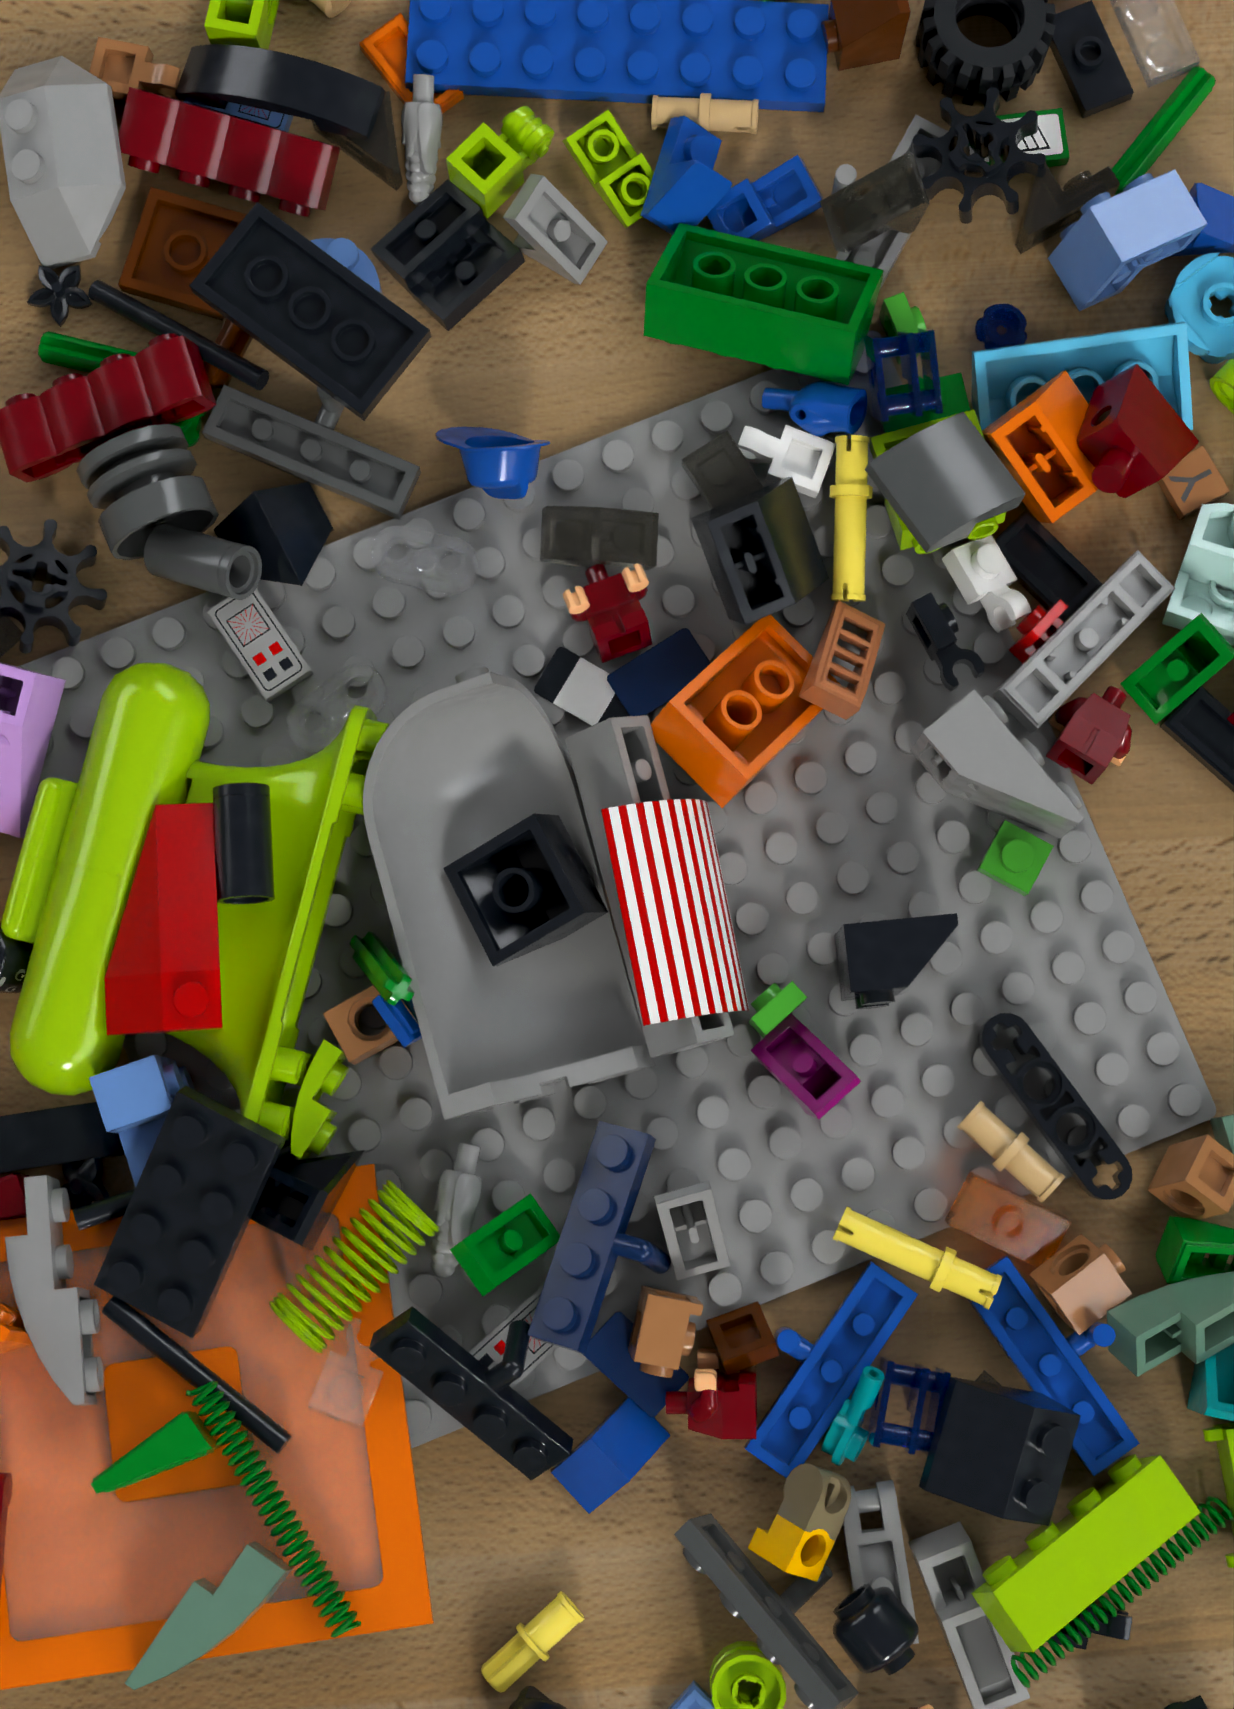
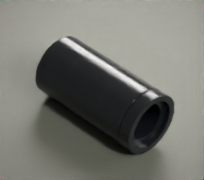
M231 783L214 787L213 812L217 902L244 905L273 901L275 899L270 787L261 783Z

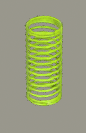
M386 1180V1184H382L383 1190H377V1194L401 1222L375 1200L368 1199V1203L396 1235L364 1208H359V1213L390 1248L354 1217L350 1218L351 1224L380 1256L349 1229L341 1227V1232L375 1269L336 1236H332V1241L365 1278L328 1246H323V1251L358 1289L344 1279L320 1256L314 1255V1260L336 1282L349 1299L333 1287L309 1264H305L306 1271L323 1287L342 1310L322 1295L303 1276L296 1274V1279L321 1304L333 1320L311 1303L291 1283H286V1288L309 1310L325 1330L308 1318L282 1293H277V1297H273V1301H269V1306L274 1313L316 1353H323V1349H327V1344L321 1336L328 1340H335V1334L330 1326L338 1331L344 1330L343 1322L338 1315L346 1321H353V1315L347 1306L356 1312L362 1311V1305L354 1294L364 1302H371V1296L364 1286L374 1293H381V1288L370 1274L382 1283H390V1279L380 1265L392 1274H399L397 1266L387 1254L400 1264H408L407 1258L394 1242L410 1255H417V1251L404 1234L418 1245L426 1246L424 1238L409 1221L428 1236H435V1232H439V1227L391 1180Z

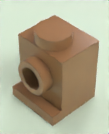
M641 1286L628 1347V1353L633 1361L640 1363V1371L654 1376L671 1378L674 1370L679 1369L681 1355L690 1356L695 1339L696 1324L689 1322L690 1314L701 1316L704 1306L696 1296Z

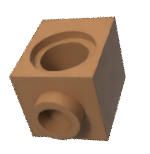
M374 985L323 1013L349 1063L354 1065L398 1042V1039L388 1025H386L381 1033L373 1036L364 1035L360 1030L359 1017L367 1007L373 1006L372 1000L380 995Z
M1208 1134L1169 1145L1147 1190L1182 1217L1200 1220L1226 1214L1229 1212L1234 1201V1154Z
M1082 1234L1029 1274L1054 1312L1078 1335L1105 1316L1108 1310L1116 1307L1132 1295L1120 1277L1126 1271V1268L1116 1253L1106 1243L1098 1248Z

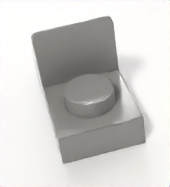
M530 174L503 216L519 233L513 244L522 253L574 284L581 285L608 243L544 175Z

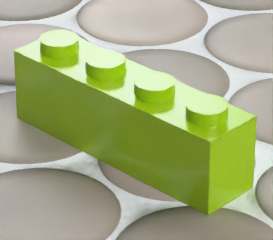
M1132 1454L1120 1460L1107 1472L1111 1480L1098 1491L1091 1487L1078 1494L1067 1504L1066 1507L1070 1513L1056 1525L1053 1521H1050L1049 1526L1041 1525L1025 1538L1024 1541L1028 1545L1027 1549L1014 1559L1010 1555L1001 1558L983 1572L982 1576L986 1582L971 1594L1011 1652L1036 1651L1201 1513L1161 1455L1138 1458L1136 1454Z

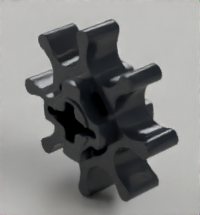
M995 87L987 89L986 105L979 114L974 116H964L958 113L951 98L945 97L941 99V118L951 126L949 131L939 138H929L922 134H917L913 138L914 154L917 158L931 157L937 159L942 164L935 174L921 179L920 185L923 199L930 201L937 193L944 189L958 190L963 194L962 201L959 204L960 221L964 224L972 222V208L975 202L986 195L999 197L1004 202L1009 214L1017 213L1019 210V195L1008 185L1009 181L1020 173H1029L1036 177H1043L1046 173V157L1044 154H1028L1018 148V144L1023 138L1037 133V113L1029 110L1020 120L1015 122L1001 121L996 117L1000 107L999 90ZM970 147H971L972 150L974 151V153L971 154V155H970ZM988 156H989V165H988V163H987V162L985 161V159H984V158H986V157H988Z
M53 519L45 521L43 540L38 545L32 547L18 544L12 538L9 528L7 526H0V548L8 557V560L0 566V618L12 617L22 624L24 632L20 638L19 650L24 654L32 651L33 634L38 628L43 626H54L60 629L66 638L67 644L69 646H76L80 641L81 628L71 620L68 614L69 611L78 605H87L96 610H102L107 599L105 589L87 588L78 581L76 576L81 569L95 564L97 548L93 545H87L84 550L74 556H66L59 553L52 543L57 531V522ZM34 581L45 583L42 592L32 590Z

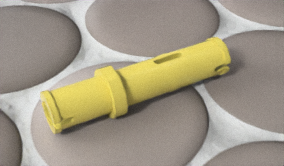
M847 435L835 437V485H830L829 497L835 499L831 601L849 602V600H853V602L866 601V595L864 594L867 499L872 498L873 487L867 485L868 474L865 471L868 465L870 437L851 435V439H847Z
M848 1206L833 1237V1240L837 1242H843L931 1282L929 1288L940 1292L942 1288H945L982 1305L983 1308L988 1310L1003 1277L956 1257L957 1251L946 1247L945 1251H942L855 1212Z

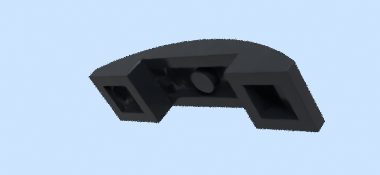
M228 44L192 47L175 92V96L179 100L224 110L228 102L314 120L321 131L367 141L370 139L386 94L381 86L316 61L262 48Z
M97 1102L0 1116V1174L84 1161L92 1158L101 1157L103 1159L125 1155L119 1134L106 1132Z

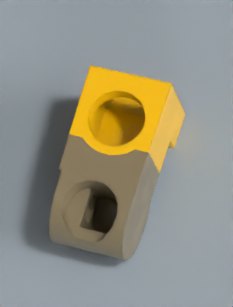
M808 1463L795 1467L786 1478L784 1500L769 1531L757 1527L748 1549L786 1573L817 1582L844 1523V1517L850 1505L851 1487L848 1480L841 1474Z

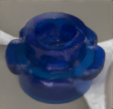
M992 305L985 309L983 318H979L976 322V338L985 344V350L1022 345L1027 339V333L1025 332L1027 321L1022 312L1013 305ZM997 327H1005L1006 333L999 334L997 332Z

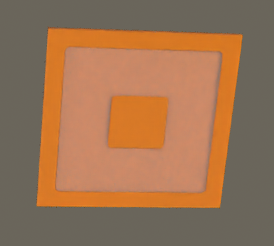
M375 1164L356 1166L312 1251L250 1219L204 1324L193 1338L133 1307L292 1435L288 1444L277 1454L242 1425L233 1433L235 1434L243 1430L248 1431L247 1437L239 1444L252 1440L254 1445L245 1454L254 1450L260 1451L259 1457L253 1463L260 1460L266 1461L265 1467L259 1473L266 1470L272 1471L271 1477L265 1483L272 1480L278 1481L277 1487L271 1493L278 1490L284 1491L283 1497L277 1503L284 1500L290 1501V1506L283 1513L294 1510L296 1511V1516L289 1523L296 1520L302 1521V1526L297 1532L302 1530L309 1531L308 1537L303 1542L308 1540L315 1541L314 1547L309 1552L314 1550L321 1551L320 1557L315 1562L327 1561L326 1567L322 1572L327 1570L333 1571L332 1577L328 1582L339 1581L338 1588L334 1592L345 1591L344 1598L340 1602L350 1601L351 1606L347 1612H357L356 1619L353 1622L360 1621L361 1626L353 1628L336 1638L434 1623L403 1379L401 1374L369 1349L373 1333L395 1318L390 1283H382L370 1274L381 1288V1293H374L364 1286L371 1296V1302H364L354 1294L362 1305V1311L356 1312L347 1306L353 1315V1321H346L338 1315L343 1322L344 1330L338 1331L330 1326L335 1334V1340H328L321 1336L327 1344V1349H323V1353H316L305 1344L269 1306V1301H273V1297H277V1293H282L308 1318L325 1330L309 1310L286 1288V1283H291L311 1303L333 1320L321 1304L296 1279V1274L303 1276L322 1295L342 1310L305 1269V1264H309L325 1280L349 1299L336 1282L314 1260V1255H318L358 1289L323 1251V1246H328L365 1278L358 1268L332 1241V1236L338 1237L375 1269L341 1232V1227H346L380 1256L350 1222V1218H356L385 1243L381 1236L359 1213V1208H364L382 1223L381 1217L368 1203V1199H373L380 1204L377 1194L378 1185ZM70 1209L69 1221L62 1222L64 1245L69 1244L71 1246L74 1260L73 1277L66 1279V1288L79 1287L89 1290L90 1299H96L99 1305L100 1331L99 1333L92 1334L94 1357L100 1356L103 1363L104 1388L103 1391L96 1392L97 1405H73L51 1378L39 1359L33 1344L0 1354V1472L10 1473L13 1483L12 1496L7 1513L0 1596V1690L134 1670L194 1581L205 1578L216 1587H219L249 1543L258 1542L287 1564L301 1551L299 1550L287 1557L282 1556V1552L295 1540L281 1547L276 1546L277 1540L289 1530L275 1537L270 1536L271 1530L283 1520L271 1526H264L265 1520L275 1511L265 1516H258V1511L269 1501L259 1506H252V1501L263 1491L253 1496H246V1491L257 1481L247 1486H240V1481L251 1471L241 1476H234V1471L242 1463L228 1466V1461L236 1453L222 1456V1451L230 1443L220 1446L213 1453L117 1491L97 1494L91 1486L93 1478L181 1412L192 1411L198 1414L199 1409L205 1405L192 1406V1401L199 1394L190 1397L186 1396V1391L196 1388L102 1313L104 1306L113 1295L95 1286L94 1283L123 1216L79 1231L73 1210ZM26 1217L0 1221V1301L17 1310L19 1309L15 1301L8 1270L5 1237L28 1235ZM380 1265V1267L385 1271V1273L389 1277V1271ZM210 1413V1414H208V1415H206V1416H203V1417H202V1416H199V1417H200V1419H201V1420L203 1421V1423H204L205 1419H206L207 1417H209L212 1413ZM232 1419V1420L229 1421L226 1425H228V1424H230V1423H232V1422H234V1421H236V1420H235V1419ZM218 1423L206 1427L209 1431H211V1429L215 1427ZM224 1433L213 1437L217 1441ZM306 1560L293 1566L292 1571L272 1597L239 1630L212 1651L196 1660L335 1639L331 1637V1633L347 1619L329 1628L324 1627L325 1622L339 1610L325 1617H318L319 1612L334 1599L318 1607H312L313 1602L328 1589L312 1597L306 1596L307 1592L320 1581L318 1580L306 1587L300 1586L301 1581L314 1571L312 1570L300 1577L294 1576L295 1571L308 1561Z

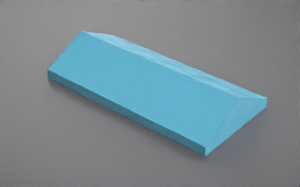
M1177 322L972 351V407L975 410L981 429L983 430L1063 370L1067 371L1089 404L1097 386L1138 364L1187 427L1193 430L1187 323Z

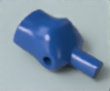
M825 381L810 383L800 391L766 387L762 395V406L764 409L788 411L789 417L794 423L808 433L818 437L828 433L852 435L859 430L865 419L867 393L865 389L840 386Z

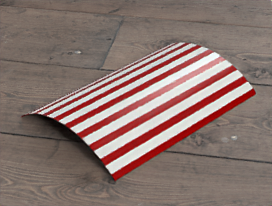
M670 799L601 809L643 1026L723 1012L750 1011L708 802L700 799Z

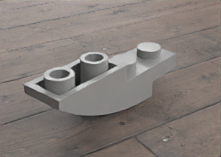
M48 1175L24 1177L28 1235L5 1237L8 1270L15 1301L34 1349L55 1384L73 1405H97L96 1392L103 1391L104 1369L101 1357H94L92 1334L99 1333L100 1311L97 1300L90 1299L89 1290L79 1287L66 1288V1279H71L74 1273L71 1246L69 1244L64 1245L62 1222H68L70 1218L68 1192L66 1188H60L58 1179Z

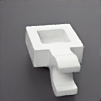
M785 425L780 439L756 428L745 426L734 455L749 462L769 464L770 467L765 480L775 483L787 477H792L797 492L816 498L836 443Z
M992 535L956 547L941 558L966 603L970 605L980 600L987 613L990 625L997 633L1013 627L1016 624L1015 620L1031 613L1030 605L1024 595L1017 590L1009 588L1017 580V577Z

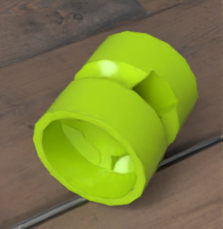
M737 1641L724 1647L714 1658L709 1671V1686L715 1709H783L786 1702V1684L779 1665L772 1663L764 1656L757 1643L753 1641Z

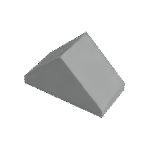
M709 1181L653 1196L676 1281L730 1266Z

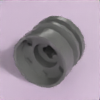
M161 424L129 431L96 447L79 462L76 471L81 483L86 489H89L87 497L94 508L104 509L98 523L109 549L116 559L133 560L144 558L146 541L150 533L161 524H170L203 533L215 523L219 515L202 477L191 475L197 463L191 451L187 450L189 444L180 426Z

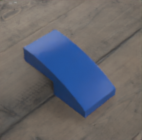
M796 155L753 183L746 178L730 188L707 216L715 231L760 241L826 205V202L804 161L799 155Z

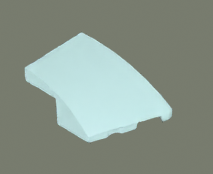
M1229 503L1202 504L1162 624L1182 630L1202 613L1232 646H1234V505Z

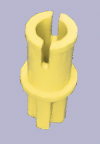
M560 1591L557 1597L526 1625L519 1623L516 1626L518 1633L482 1665L481 1672L486 1681L496 1691L500 1693L505 1692L540 1658L546 1662L550 1658L548 1651L578 1623L585 1620L583 1614L564 1592Z

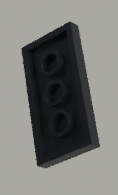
M258 202L189 285L193 294L363 421H365L431 338L430 329Z
M184 1086L177 1091L94 1285L193 1338L204 1324L286 1138L188 1086Z

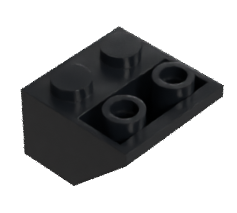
M792 477L782 479L691 518L730 620L744 625L752 623L796 604L829 579Z

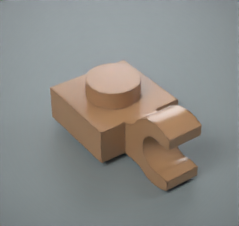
M98 37L89 73L112 87L113 99L126 101L129 87L179 100L175 96V92L180 81V68L168 64L152 63L154 55L148 46Z

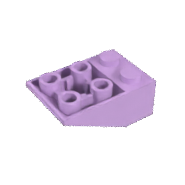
M0 662V832L24 838L66 680Z

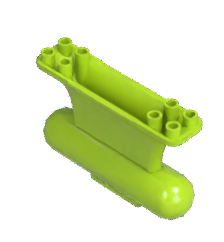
M137 663L116 674L102 694L78 783L50 777L40 783L36 793L1 920L2 932L7 937L34 944L10 1029V1055L17 1071L31 1085L50 1094L74 1096L91 1091L93 1089L89 1077L115 1068L120 1059L126 1034L107 1035L105 975L155 805L213 803V788L216 786L231 783L266 784L270 787L275 899L265 903L244 905L217 902L223 1029L165 1033L194 1047L225 1074L238 1096L241 1115L290 1141L295 1108L281 1104L286 1082L302 1086L304 1077L313 1059L312 1054L295 1049L300 1032L297 1026L346 839L351 837L356 814L364 816L363 789L368 765L377 743L390 724L378 721L371 708L356 705L352 708L337 737L323 750L310 757L288 764L269 767H236L201 762L200 758L210 721V703L203 686L189 672L171 664Z

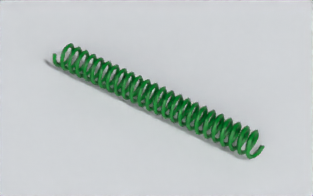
M211 1381L191 1391L187 1390L186 1396L191 1397L199 1394L192 1401V1406L197 1407L205 1404L199 1409L198 1416L203 1417L212 1413L205 1419L204 1426L218 1423L211 1429L210 1436L224 1433L217 1439L216 1446L230 1443L223 1449L222 1456L236 1453L228 1461V1466L242 1463L234 1471V1476H241L251 1471L240 1481V1486H247L257 1481L246 1491V1496H253L263 1491L252 1501V1506H259L269 1501L258 1511V1516H265L275 1511L265 1520L264 1526H271L283 1520L271 1530L270 1536L275 1537L289 1530L277 1540L276 1546L281 1547L295 1540L282 1552V1556L287 1557L301 1550L289 1561L288 1566L293 1567L308 1560L295 1571L294 1576L300 1577L314 1570L301 1581L300 1586L306 1587L320 1580L307 1592L306 1596L312 1597L328 1589L313 1602L312 1607H318L334 1599L319 1612L318 1617H325L339 1610L325 1622L324 1627L329 1628L347 1619L331 1633V1637L336 1638L353 1628L361 1626L360 1621L353 1622L356 1619L357 1612H347L351 1602H340L344 1598L345 1591L334 1592L338 1588L339 1581L328 1582L332 1577L333 1571L327 1570L322 1572L326 1567L327 1561L315 1562L320 1557L321 1551L314 1550L309 1552L314 1547L315 1541L308 1540L303 1542L308 1537L309 1531L302 1530L297 1532L302 1526V1521L300 1520L289 1523L296 1516V1511L290 1510L283 1513L290 1506V1501L284 1500L277 1503L283 1497L284 1491L278 1490L271 1493L277 1487L278 1481L272 1480L265 1483L271 1477L272 1471L266 1470L259 1473L265 1467L266 1461L260 1460L253 1463L259 1457L260 1451L254 1450L245 1454L253 1447L254 1441L248 1440L239 1444L247 1437L248 1431L243 1430L233 1434L241 1427L242 1421L237 1420L226 1425L235 1417L236 1411L231 1410L220 1415L229 1407L230 1401L226 1400L214 1405L223 1397L224 1391L220 1390L208 1395L218 1386V1381Z
M1208 1496L1206 1504H1198V1509L1201 1512L1198 1516L1204 1527L1194 1518L1190 1521V1524L1202 1540L1209 1541V1534L1205 1528L1211 1534L1217 1535L1218 1529L1214 1522L1219 1527L1225 1528L1226 1522L1223 1516L1229 1521H1234V1514L1223 1501L1216 1497ZM1211 1501L1224 1509L1221 1514L1210 1505ZM1202 1508L1207 1509L1212 1520L1202 1512ZM1185 1525L1182 1531L1187 1540L1194 1547L1201 1548L1199 1538ZM1178 1532L1173 1536L1179 1547L1186 1554L1192 1555L1193 1549L1187 1540ZM1168 1539L1165 1543L1171 1554L1178 1561L1184 1562L1182 1551ZM1161 1546L1156 1549L1165 1564L1175 1569L1176 1562L1173 1557ZM1153 1553L1150 1554L1148 1557L1160 1574L1167 1576L1168 1570L1163 1562ZM1143 1560L1140 1564L1147 1576L1152 1581L1159 1582L1157 1572L1150 1564ZM1138 1568L1132 1569L1131 1571L1138 1582L1145 1589H1151L1148 1578ZM1128 1574L1125 1575L1123 1578L1132 1592L1137 1596H1142V1589L1137 1582ZM1118 1581L1115 1585L1122 1597L1127 1602L1134 1603V1597L1131 1592ZM1111 1588L1106 1592L1112 1602L1120 1610H1125V1603L1121 1597ZM1101 1595L1098 1599L1103 1608L1110 1616L1117 1617V1611L1114 1606ZM1094 1602L1089 1605L1096 1617L1103 1624H1108V1617L1103 1610ZM1086 1609L1083 1610L1081 1613L1093 1630L1099 1631L1100 1626L1096 1619ZM1076 1616L1073 1621L1079 1631L1086 1638H1091V1632L1088 1627ZM1069 1623L1064 1626L1072 1640L1076 1644L1082 1645L1083 1640L1077 1631ZM1058 1631L1056 1635L1064 1648L1069 1652H1074V1647L1070 1640L1061 1631ZM1051 1637L1047 1641L1050 1647L1060 1659H1065L1064 1651ZM1044 1645L1040 1646L1038 1649L1051 1666H1056L1054 1656ZM1020 1652V1656L1012 1655V1669L1023 1686L1030 1688V1681L1018 1669L1015 1660L1023 1664L1032 1679L1039 1680L1037 1671L1026 1660L1024 1653L1032 1658L1042 1673H1048L1047 1666L1035 1652Z

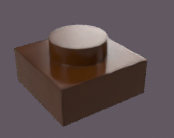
M758 1301L706 1320L726 1375L779 1356L775 1339Z

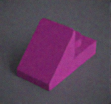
M792 1013L751 1049L757 1060L792 1094L804 1112L816 1119L822 1118L861 1082L858 1076Z

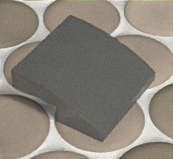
M964 412L944 419L910 436L869 462L865 468L867 474L926 553L968 537L976 523L1017 508L1026 495Z

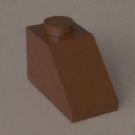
M831 0L828 20L821 22V28L827 54L834 52L838 71L900 58L911 12L908 0Z

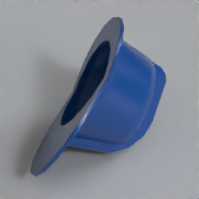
M450 427L435 433L437 440L459 448L470 484L482 488L489 496L497 499H522L526 496L528 484L537 477L541 446L550 444L548 440H532L511 432L484 427Z

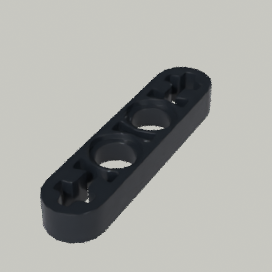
M1000 1013L989 1018L981 1026L978 1034L979 1047L983 1055L1074 1179L1093 1198L1110 1200L1122 1196L1130 1188L1133 1179L1132 1168L1128 1159L1029 1025L1020 1016L1012 1013ZM996 1024L1004 1030L1011 1027L1016 1029L1018 1036L1013 1039V1044L1021 1055L1026 1054L1030 1048L1036 1055L1035 1059L1022 1063L1013 1074L1007 1069L1006 1064L1017 1060L1007 1048L995 1050L991 1044L997 1037L993 1029ZM1032 1068L1046 1070L1053 1080V1089L1050 1095L1043 1100L1031 1098L1023 1088L1024 1076ZM1066 1113L1079 1115L1086 1124L1085 1138L1077 1145L1070 1146L1065 1144L1057 1135L1056 1125L1058 1120ZM1097 1139L1103 1145V1148L1094 1151V1155L1103 1165L1114 1163L1118 1169L1112 1176L1116 1183L1112 1189L1106 1184L1094 1185L1092 1179L1098 1172L1089 1158H1084L1079 1165L1073 1158L1074 1155L1089 1150Z

